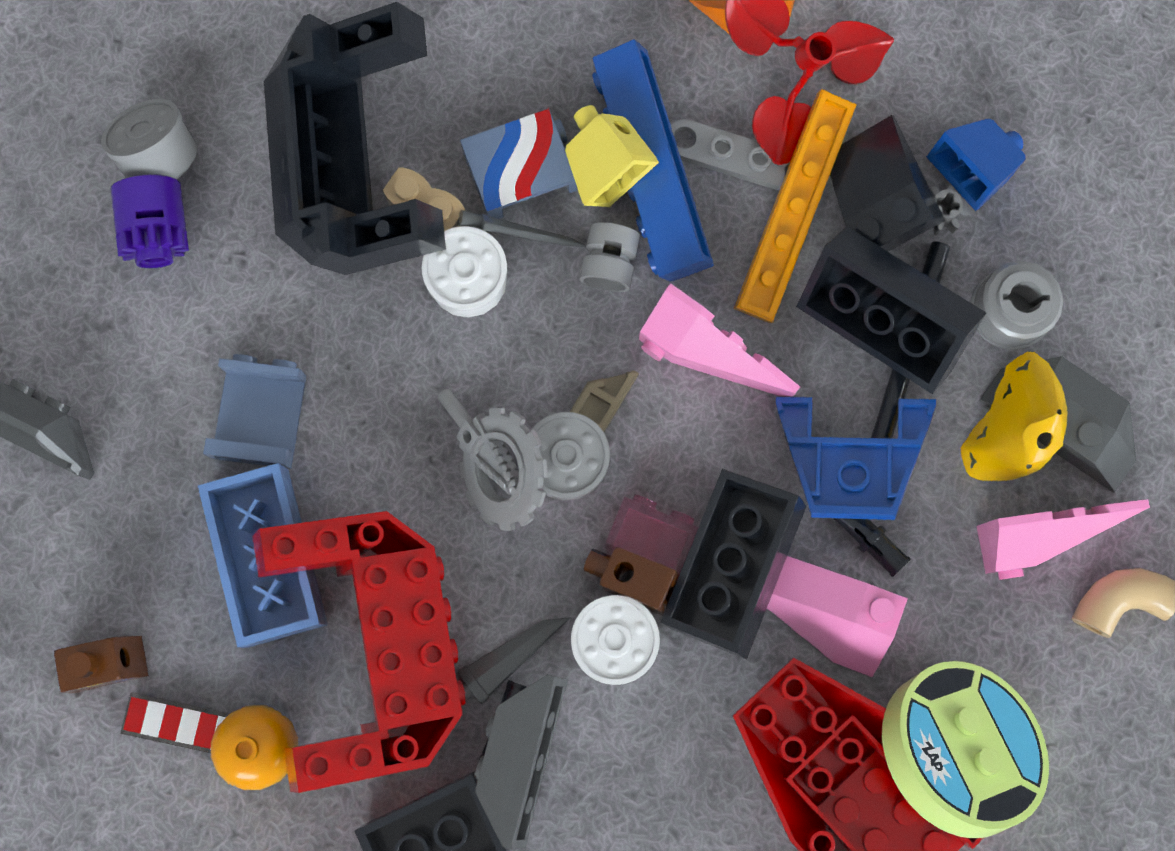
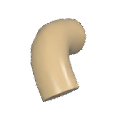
M1142 568L1116 570L1094 582L1080 600L1071 620L1107 638L1112 636L1122 615L1132 609L1146 611L1166 621L1175 613V581L1165 575Z

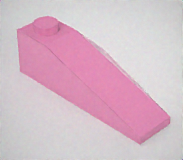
M671 283L640 331L639 340L643 342L641 348L655 360L661 361L664 357L671 363L780 397H793L800 388L798 384L764 356L755 353L751 357L746 352L747 347L739 335L734 331L729 333L716 328L712 322L715 315Z
M1146 499L1091 507L1089 510L1081 507L1054 513L1052 511L999 518L978 525L977 531L985 574L998 572L999 580L1023 577V568L1037 566L1150 508L1149 501Z
M787 556L767 609L833 663L873 677L895 637L908 598Z

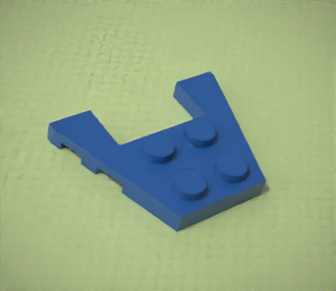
M776 397L778 415L811 518L895 520L935 413L936 399H898V438L890 439L812 437V397Z

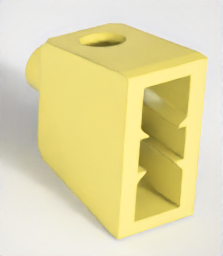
M593 105L585 106L575 113L574 119L580 132L566 145L565 152L584 206L610 207L659 162L630 122L623 116L598 114Z

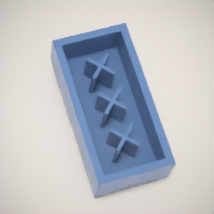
M276 463L198 485L237 647L250 648L327 626L328 623L314 569L258 577L253 535L260 528L302 523L289 470Z

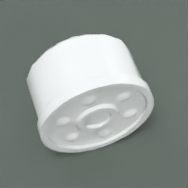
M469 226L448 229L444 231L446 250L423 256L422 276L424 283L439 306L452 315L469 318L485 314L498 304L505 293L507 283L505 253L498 241L486 231Z
M620 595L601 597L588 604L576 618L571 633L573 655L580 668L594 680L610 685L630 683L644 675L653 665L660 644L658 626L649 610L640 602Z

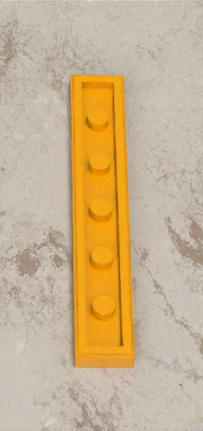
M823 89L817 92L734 306L735 310L765 322L773 323L857 104Z

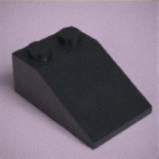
M894 115L885 118L841 144L830 177L844 223L847 227L889 252L946 221Z

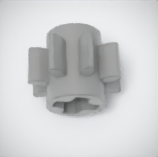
M951 184L946 190L940 192L937 187L933 186L930 190L941 212L942 207L939 204L946 205L945 212L949 213L948 215L943 214L946 221L934 227V235L937 236L946 227L953 234L959 228L957 220L964 221L970 214L969 211L963 209L965 199L953 191Z

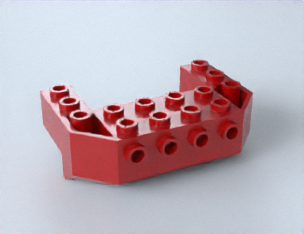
M388 511L258 529L253 535V543L259 578L336 566L337 577L353 575L376 720L375 722L360 724L361 734L284 748L290 792L302 793L428 767L461 718V706L465 705L464 687L460 680L457 681L454 664L458 663V649L455 640L449 637L447 622L451 621V607L448 598H443L440 581L444 580V565L441 557H436L435 547Z

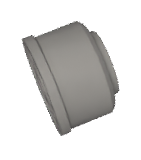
M166 99L147 100L126 109L110 122L101 138L103 150L116 163L125 178L140 175H162L178 179L194 161L198 148L195 139L182 120V114L178 107Z
M1017 261L1006 263L986 276L975 288L970 303L986 312L985 317L977 328V332L982 338L1002 349L1019 350L1034 345L1054 327L1061 316L1063 296L1060 285L1051 272L1036 263Z
M560 412L543 418L531 429L536 431L542 445L539 449L542 460L546 459L548 477L544 478L543 490L546 491L548 497L562 501L576 500L595 490L608 470L610 449L604 432L594 421L578 413Z

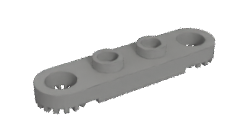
M688 119L677 120L671 124L673 135L680 131H688L695 138V144L690 148L682 149L677 146L682 161L780 190L785 177V169L789 167L790 162L784 165L774 164L757 140Z

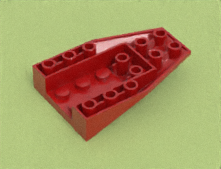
M792 658L732 716L789 841L798 851H958L964 845L974 849L984 839L960 837L939 829L924 819L904 798L891 776L884 755L882 725L886 708L805 663Z

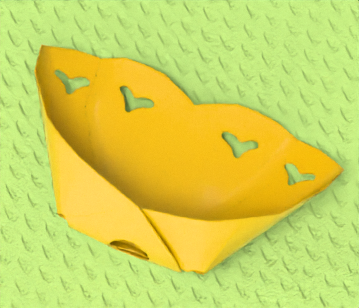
M1026 352L1006 365L1004 376L996 389L991 409L976 424L961 446V457L966 472L972 478L982 481H1010L1027 476L1040 470L1063 446L1067 426V406L1063 387L1049 363L1035 352ZM1030 360L1028 370L1016 371L1017 368L1023 367ZM1010 383L1012 393L1008 394L1003 399L1004 394L1008 391V385ZM1058 409H1061V415L1057 414ZM987 426L986 436L977 439V437L983 433V430ZM1045 432L1050 433L1052 436L1050 443L1047 447L1040 449L1037 445L1038 436ZM970 452L972 453L974 459L977 461V463L973 465V468H971L972 460L970 458ZM1027 465H1032L1030 469L1026 468Z

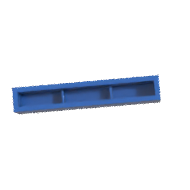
M633 39L593 57L596 72L592 73L593 81L598 92L604 95L607 107L603 108V114L618 115L626 118L659 162L627 191L631 200L637 203L640 215L636 217V222L641 235L648 239L651 252L647 254V258L653 273L671 282L713 267L714 263L648 51Z

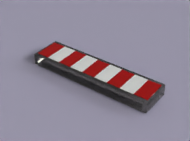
M131 692L120 734L211 753V740L216 728L230 713Z

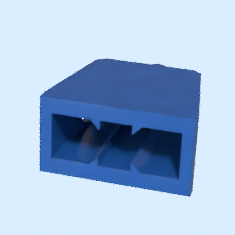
M984 119L945 131L926 156L975 211L980 209L1002 188L1026 160V156L1022 151L1023 139L1020 134L1015 131L1005 133L991 119Z

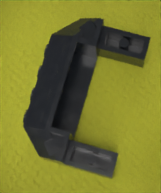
M394 2L333 24H328L312 14L304 15L263 81L275 234L311 265L343 275L446 250L443 212L441 209L417 199L373 210L361 77L427 56L424 18L399 2Z

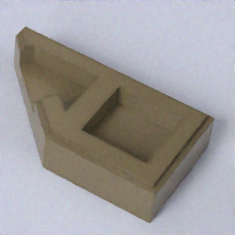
M633 370L622 375L587 382L570 412L590 418L605 433L639 373Z

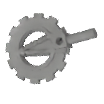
M450 389L441 391L437 399L460 427V431L456 436L460 442L459 448L464 451L463 461H459L460 476L465 480L467 487L465 494L471 507H477L481 512L480 518L489 526L498 523L500 530H516L515 523L517 522L520 523L521 527L526 526L535 518L532 513L534 509L542 507L546 491L543 490L544 478L548 477L546 459L542 460L539 449L542 444L536 431H530L525 425L526 419L516 411H511L510 415L505 414V408L500 407L489 409V416L479 413L473 419ZM503 441L512 448L517 458L519 470H517L518 468L515 462H513L511 455H509V451ZM488 476L496 484L500 485L507 494L512 496L507 499L500 497L492 488Z

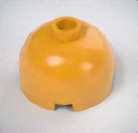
M267 705L245 706L231 712L217 726L211 740V760L216 772L228 784L242 790H262L280 782L286 776L287 766L284 748L298 746V736L292 722L274 708Z

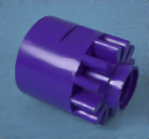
M162 175L133 176L115 182L110 190L118 256H122L124 261L135 259L136 265L141 268L166 267L173 263V256H185V252L189 251L181 183L175 178Z

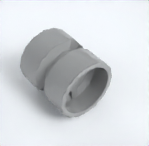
M593 223L590 226L586 248L591 254L583 258L580 281L587 286L613 292H626L630 290L634 267L629 261L637 257L640 233L619 224Z

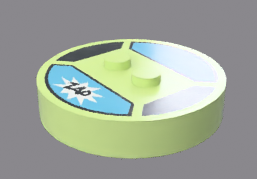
M949 661L928 667L901 685L891 697L882 725L885 759L898 789L908 803L924 819L939 829L956 836L984 838L998 834L1025 821L1038 808L1046 792L1049 777V759L1045 739L1029 706L1006 681L993 672L975 664Z

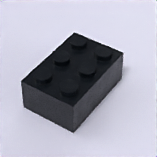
M475 771L375 818L355 830L363 851H509L510 849L502 847L475 793L477 785Z

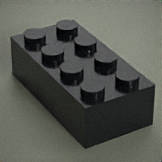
M847 226L824 246L796 306L931 394L936 391L952 372L986 315L985 311Z
M722 469L660 623L671 630L747 660L806 509V505L800 496Z

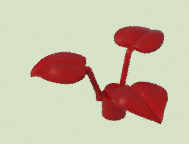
M726 0L725 21L729 35L736 46L743 52L754 56H762L769 51L772 43L780 47L794 46L796 48L795 61L799 68L803 70V75L790 92L787 101L778 96L769 97L757 106L752 118V129L758 144L771 161L777 165L791 162L811 110V106L808 104L794 102L808 79L813 76V73L830 62L831 72L838 80L847 84L863 83L876 73L887 51L894 42V38L881 29L857 21L837 22L829 27L826 32L813 33L805 40L800 36L794 39H782L779 36L786 32L790 23L789 10L783 0Z

